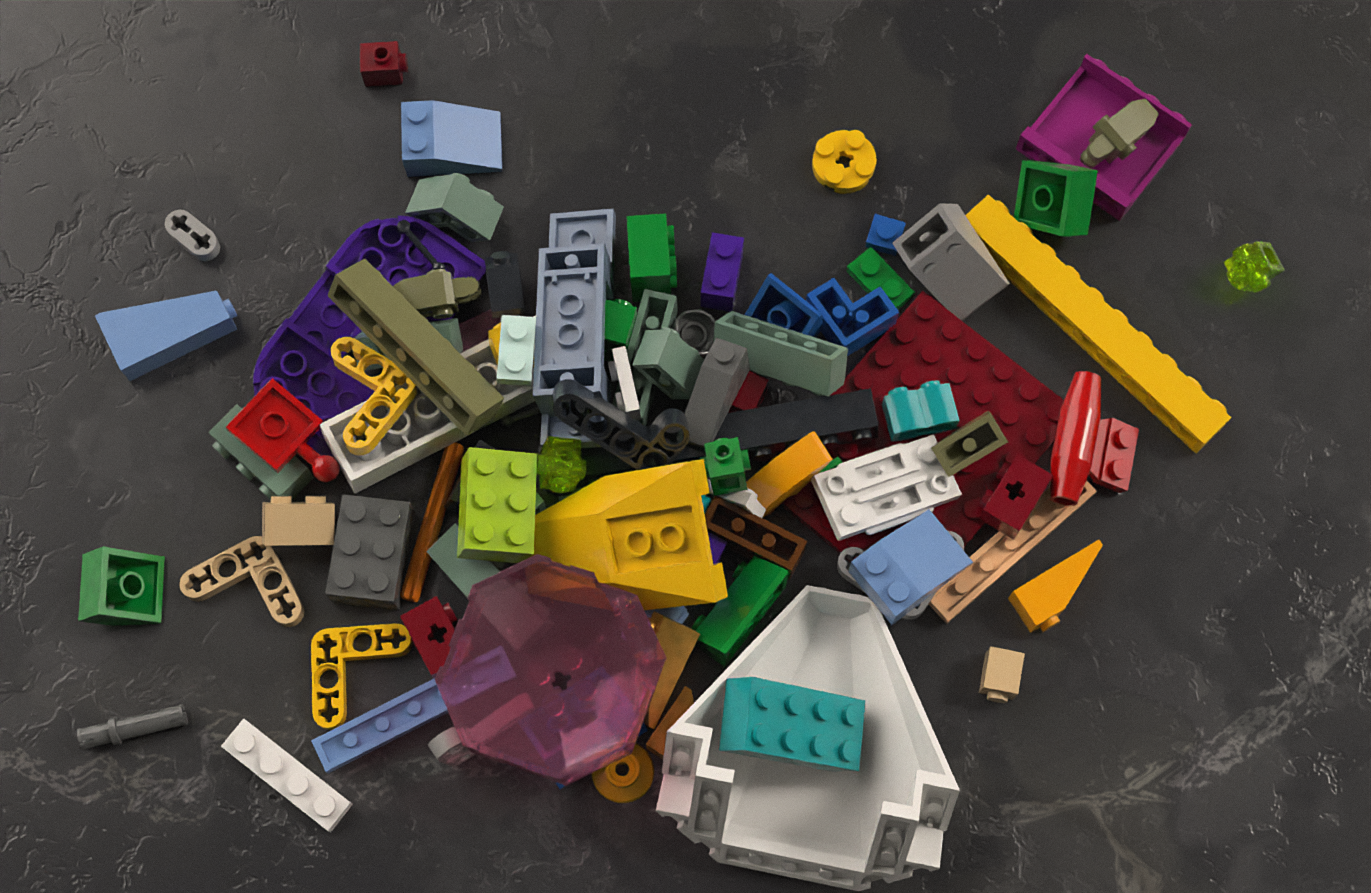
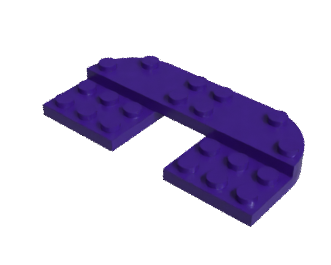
M398 216V218L379 220L378 218L362 225L345 240L326 265L325 272L289 319L286 318L262 349L254 369V395L256 396L273 378L321 418L323 422L367 401L375 392L374 390L341 371L334 364L331 356V346L342 337L354 338L362 330L327 295L335 275L363 259H366L392 286L403 279L427 275V272L433 270L431 263L407 235L398 232L397 224L399 221L407 220L410 223V230L437 262L445 265V270L451 272L453 279L472 276L480 283L486 275L485 261L437 227L421 219L409 216ZM463 304L458 305L459 310L463 306ZM457 313L446 319H434L433 317H426L428 322L453 319ZM342 351V352H341L342 358H343L344 356H346L348 353ZM320 428L307 444L321 456L330 455L334 457Z

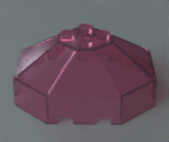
M539 554L472 585L467 598L469 603L463 619L458 620L448 645L451 649L444 666H440L435 678L462 745L472 753L565 786L632 754L667 659L638 596L600 583L594 572L573 565L569 567ZM561 672L564 676L569 674L571 676V680L567 682L568 688L562 690L559 686L554 688L552 686V683L556 681L555 674Z

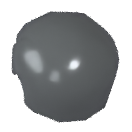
M700 309L687 310L676 318L671 329L677 331L680 338L690 347L695 348L703 358L707 356L713 345L716 321L712 315Z

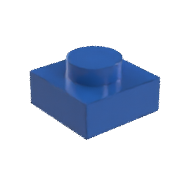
M875 214L865 247H872L876 251L896 256L897 250L892 243L903 234L906 223Z

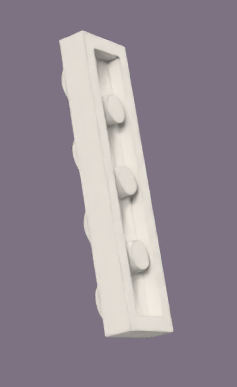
M245 719L239 723L221 745L222 748L330 833L353 805Z

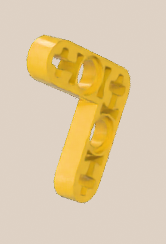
M342 337L337 339L331 346V356L335 366L375 391L343 431V439L347 450L354 455L361 456L370 453L406 410L417 395V386L385 356L352 337ZM352 349L354 357L359 360L358 365L356 360L348 355L342 358L341 352L348 353ZM372 364H379L383 367L382 373L375 377L367 376L365 370ZM405 382L407 383L408 389L405 390L403 388H400L396 392V384L402 386ZM378 406H386L390 409L388 416L383 419L373 418L371 413ZM365 421H367L370 425L368 428L366 427ZM365 432L366 440H358L355 443L353 436H362Z
M393 623L327 628L320 630L314 635L311 643L312 714L315 722L325 730H333L343 725L346 720V661L393 658L406 655L413 646V640L404 625ZM396 632H399L403 638H406L405 641L400 642L399 648L395 649L392 643L388 642L381 643L383 650L378 651L379 640L377 633H381L383 640L393 639ZM361 634H367L372 639L370 648L364 652L356 651L353 646L355 638ZM328 637L334 643H337V646L332 647L330 650V658L333 661L338 660V664L328 663L325 650L320 648V644H325ZM319 661L327 662L319 665ZM333 670L338 674L337 684L329 689L323 688L320 685L321 675L325 671ZM321 694L325 696L339 694V698L331 697L332 708L339 711L338 715L332 716V722L328 723L327 719L321 716V713L326 712L328 709V701L325 698L320 699Z

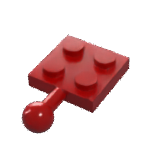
M273 378L226 426L227 431L277 473L296 454H299L312 465L313 475L318 480L330 482L339 474L340 466L334 457L330 455L321 456L307 444L320 429L319 424L323 423V420Z

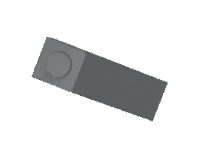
M719 338L715 339L701 366L685 412L690 433L688 444L705 450L704 443L714 441L750 370L747 348Z

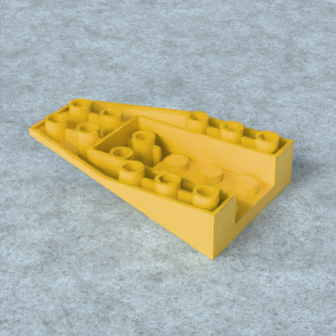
M704 459L607 475L535 515L534 554L523 564L528 593L625 612L715 603L728 597L722 562L713 564L701 495L710 493Z

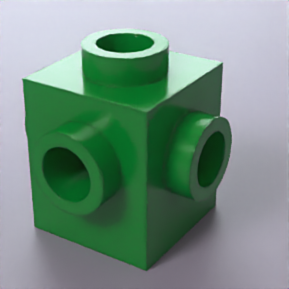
M738 437L731 439L720 438L714 442L704 443L706 457L700 459H704L706 475L710 477L713 495L748 490L744 471L751 470L747 449L740 450Z

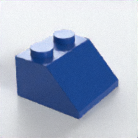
M772 273L766 277L745 313L746 316L817 338L823 328L822 313Z

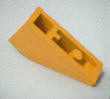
M1100 540L1095 541L1011 593L1008 599L1030 633L1038 628L1045 632L1060 622L1058 616L1068 605L1103 546Z

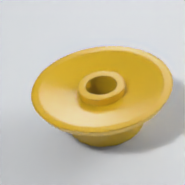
M632 741L592 767V780L596 789L603 797L616 803H629L639 799L648 791L654 778V765L651 756L641 745ZM619 765H627L629 767L628 774L619 776L616 773L617 767Z

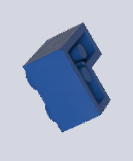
M832 278L806 296V301L823 315L822 334L828 342L848 348L847 356L887 332L890 327L896 324L899 311L881 287L852 303L836 279Z

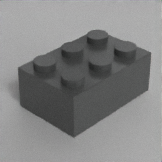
M342 495L325 592L332 603L400 610L402 600L400 593L405 580L416 514L410 502Z

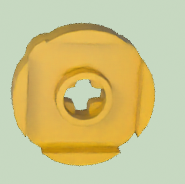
M835 131L818 140L813 154L812 169L820 184L824 187L826 184L828 187L833 188L834 192L841 194L859 191L867 185L876 167V153L872 144L861 131ZM840 156H846L851 159L847 168H844L843 164H837L835 161L839 160Z

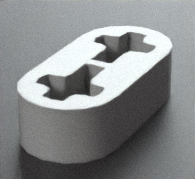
M175 210L168 214L165 219V228L174 241L200 261H210L217 257L220 252V243L209 228L185 210ZM178 222L181 224L185 223L190 231L186 233L180 228L177 229L175 225ZM199 238L205 243L209 242L210 247L208 249L200 248L195 240Z

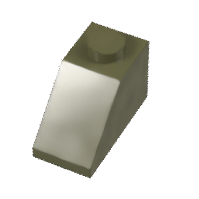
M987 411L958 428L932 446L931 449L948 477L1008 443L990 411Z

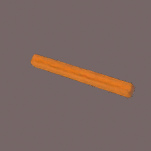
M454 442L445 447L400 593L402 599L410 602H418L432 559L426 551L438 539L446 512L444 505L453 489L464 453L463 445Z

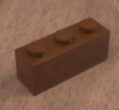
M717 495L705 513L707 531L727 541V549L748 560L756 556L780 566L789 572L788 580L791 579L805 553L806 540Z

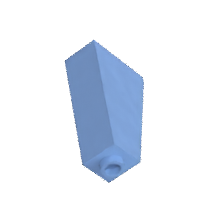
M217 291L122 308L95 315L121 372L129 381L237 330L232 318L238 316L229 298L223 301Z

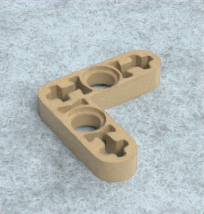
M254 536L189 569L180 579L179 585L182 593L190 600L200 602L252 576L272 617L278 624L284 627L296 626L304 617L305 610L274 547L265 546L262 543V536ZM255 546L265 549L262 552L263 558L260 560L255 556L250 557L254 554L253 548ZM242 554L249 566L244 568V564L237 555ZM227 560L234 561L237 566L235 573L230 577L220 576V565ZM210 569L212 575L218 581L216 584L208 579L210 576L206 572ZM271 573H278L282 578L280 586L274 590L266 589L264 587L266 576ZM194 578H198L200 581L208 579L201 584V591L196 592L194 589H189L193 586L192 580ZM283 595L291 607L296 605L292 609L293 616L287 618L284 614L279 615L284 610L277 597Z

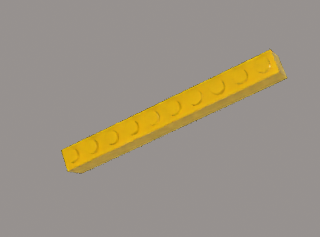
M987 195L965 215L1004 276L1192 451L1197 454L1232 418L1227 414V410L1222 403L1211 399L1202 391L1198 381L1192 377H1187L1177 368L1176 362L1169 355L1162 354L1153 346L1152 340L1145 333L1138 332L1128 323L1127 317L1121 311L1109 306L1104 301L1103 295L1096 288L1085 284L1073 267L1065 265L1056 257L1055 251L1049 245L1042 244L1037 240L1025 223L1018 222L1009 214L1008 208L1001 201H995L990 195Z

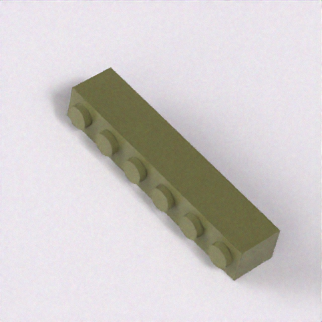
M366 259L335 275L327 296L466 436L495 417L504 397Z

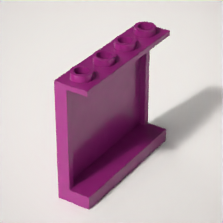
M1086 54L1079 69L1031 128L1027 126L1022 132L1016 150L1032 161L1069 164L1089 168L1081 163L1079 158L1082 152L1089 146L1090 137L1096 132L1092 127L1106 114L1111 118L1130 102L1147 99L1159 114L1154 125L1134 144L1137 147L1136 150L1123 161L1118 157L1109 164L1104 159L1092 168L1098 170L1093 203L1120 221L1185 139L1192 124L1182 114L1173 112L1162 105L1155 96L1146 94L1134 86L1128 78L1119 76L1110 70L1103 61L1094 59Z

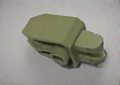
M1147 99L1130 102L1111 118L1106 114L1092 127L1096 132L1090 137V144L1087 149L1080 155V162L1092 169L1104 159L1109 164L1118 157L1123 161L1136 150L1137 147L1134 144L1154 125L1159 113Z
M445 269L431 270L427 272V275L403 279L393 285L425 318H450L454 313L459 312V304L478 301L480 295H482V289H480L481 287L476 278L471 276L453 279L451 272H447Z

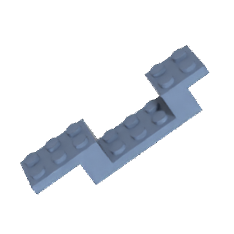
M614 209L550 214L549 248H539L532 396L542 414L540 445L543 451L601 447L555 416L553 411V389L558 382L572 379L611 403V384L604 369L606 299H614L616 226ZM593 416L589 420L592 422H600L605 418L602 416Z

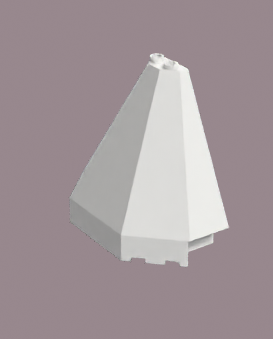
M807 585L667 731L662 774L664 776L656 812L662 817L670 816L678 822L677 829L695 844L703 842L710 848L709 855L719 863L862 891L871 888V882L884 879L887 883L912 877L913 870L928 869L930 872L940 869L943 832L947 831L960 790L880 610L869 597ZM757 677L866 700L859 771L832 772L719 751L726 680L728 678Z

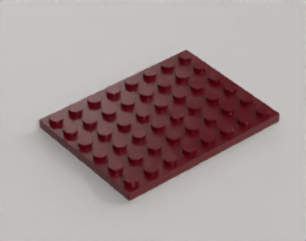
M922 291L897 319L896 324L887 330L844 380V385L831 394L836 395L871 388L878 421V438L863 445H855L853 442L840 444L836 449L828 450L827 452L832 459L839 457L843 463L899 443L907 444L930 436L922 435L907 440L891 441L882 408L883 398L888 395L890 390L898 387L918 390L921 389L920 386L929 381L937 380L940 381V384L950 383L960 421L956 429L934 434L937 442H940L958 428L987 411H990L1008 443L953 474L962 495L956 500L934 507L932 512L947 531L955 532L962 538L965 548L985 524V522L979 519L983 508L978 505L988 489L995 491L1001 481L995 477L1004 462L1007 461L1012 464L1018 454L1034 464L1037 463L1055 440L1060 409L1064 400L931 296ZM811 481L798 494L788 497L781 504L785 510L839 554L849 547H857L866 551L879 540L906 524L903 523L872 535H867L863 532L838 541ZM854 557L852 560H849L847 558L845 559L851 563V561H853L857 557Z

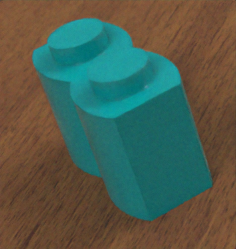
M935 380L922 384L920 386L921 389L908 390L907 387H898L890 390L888 395L883 398L882 408L891 441L907 440L922 435L937 434L956 429L960 420L950 383L940 384V381Z

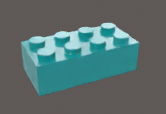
M757 677L728 678L726 680L719 751L832 772L859 771L866 700Z

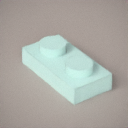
M502 315L497 384L531 386L536 317Z

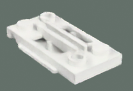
M934 434L907 444L899 443L840 463L836 468L821 472L812 477L811 482L838 541L863 532L867 535H872L909 522L928 509L933 512L934 507L956 500L962 495L954 476L948 477L931 449L932 446L938 443Z

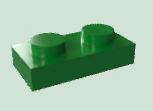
M872 247L847 266L846 272L867 294L881 287L897 310L914 297L915 292Z

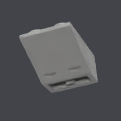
M939 203L892 243L908 269L947 310L961 321L1010 284L958 204Z

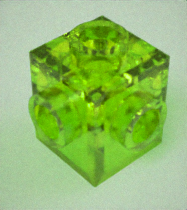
M1256 241L1252 244L1241 245L1233 250L1232 257L1224 261L1228 270L1227 278L1230 283L1238 290H1249L1253 293L1267 288L1271 285L1270 280L1285 271L1270 242Z
M547 436L539 454H537V475H540V488L550 489L555 493L573 492L579 480H583L586 474V460L581 459V440Z

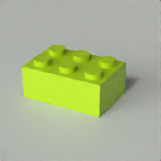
M468 448L461 461L457 558L525 564L534 554L536 453Z

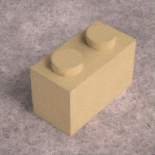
M271 496V502H262V543L265 546L334 545L335 504L326 502V496H305V502H292V496Z

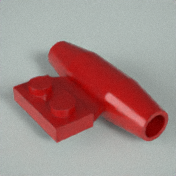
M1079 371L1074 374L1060 409L1050 473L1053 475L1050 480V500L1059 505L1075 506L1078 504L1088 475L1093 479L1094 483L1118 493L1126 492L1129 488L1139 429L1115 418L1101 419V377L1095 373Z

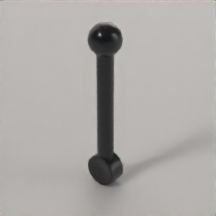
M407 220L399 221L397 224L398 232L407 235L431 263L433 270L446 269L445 265L437 262L410 230V223Z

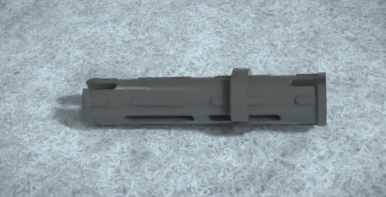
M181 703L177 706L122 719L111 717L106 723L78 728L77 738L78 742H83L80 743L81 750L108 743L119 745L122 744L124 739L179 726H187V713L183 712L185 707Z

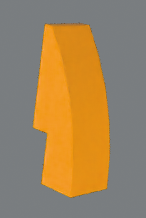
M815 431L790 446L746 482L747 488L758 495L757 500L766 509L762 517L770 515L788 497L798 494L811 481L814 475L818 474L833 460Z

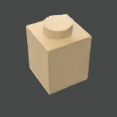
M990 646L985 653L979 693L986 694L987 699L993 702L1007 703L1008 699L1013 700L1019 692L1025 653Z

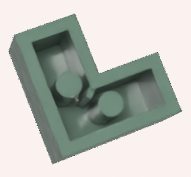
M452 173L419 179L405 213L410 217L426 221L437 228L449 227L472 243L489 241L504 206L496 202L491 193L470 184L468 177L460 173Z

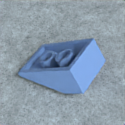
M434 100L401 102L402 162L407 177L449 175L452 173L503 172L501 113L499 111Z
M930 509L879 540L851 561L848 572L889 623L893 625L969 567L973 561Z

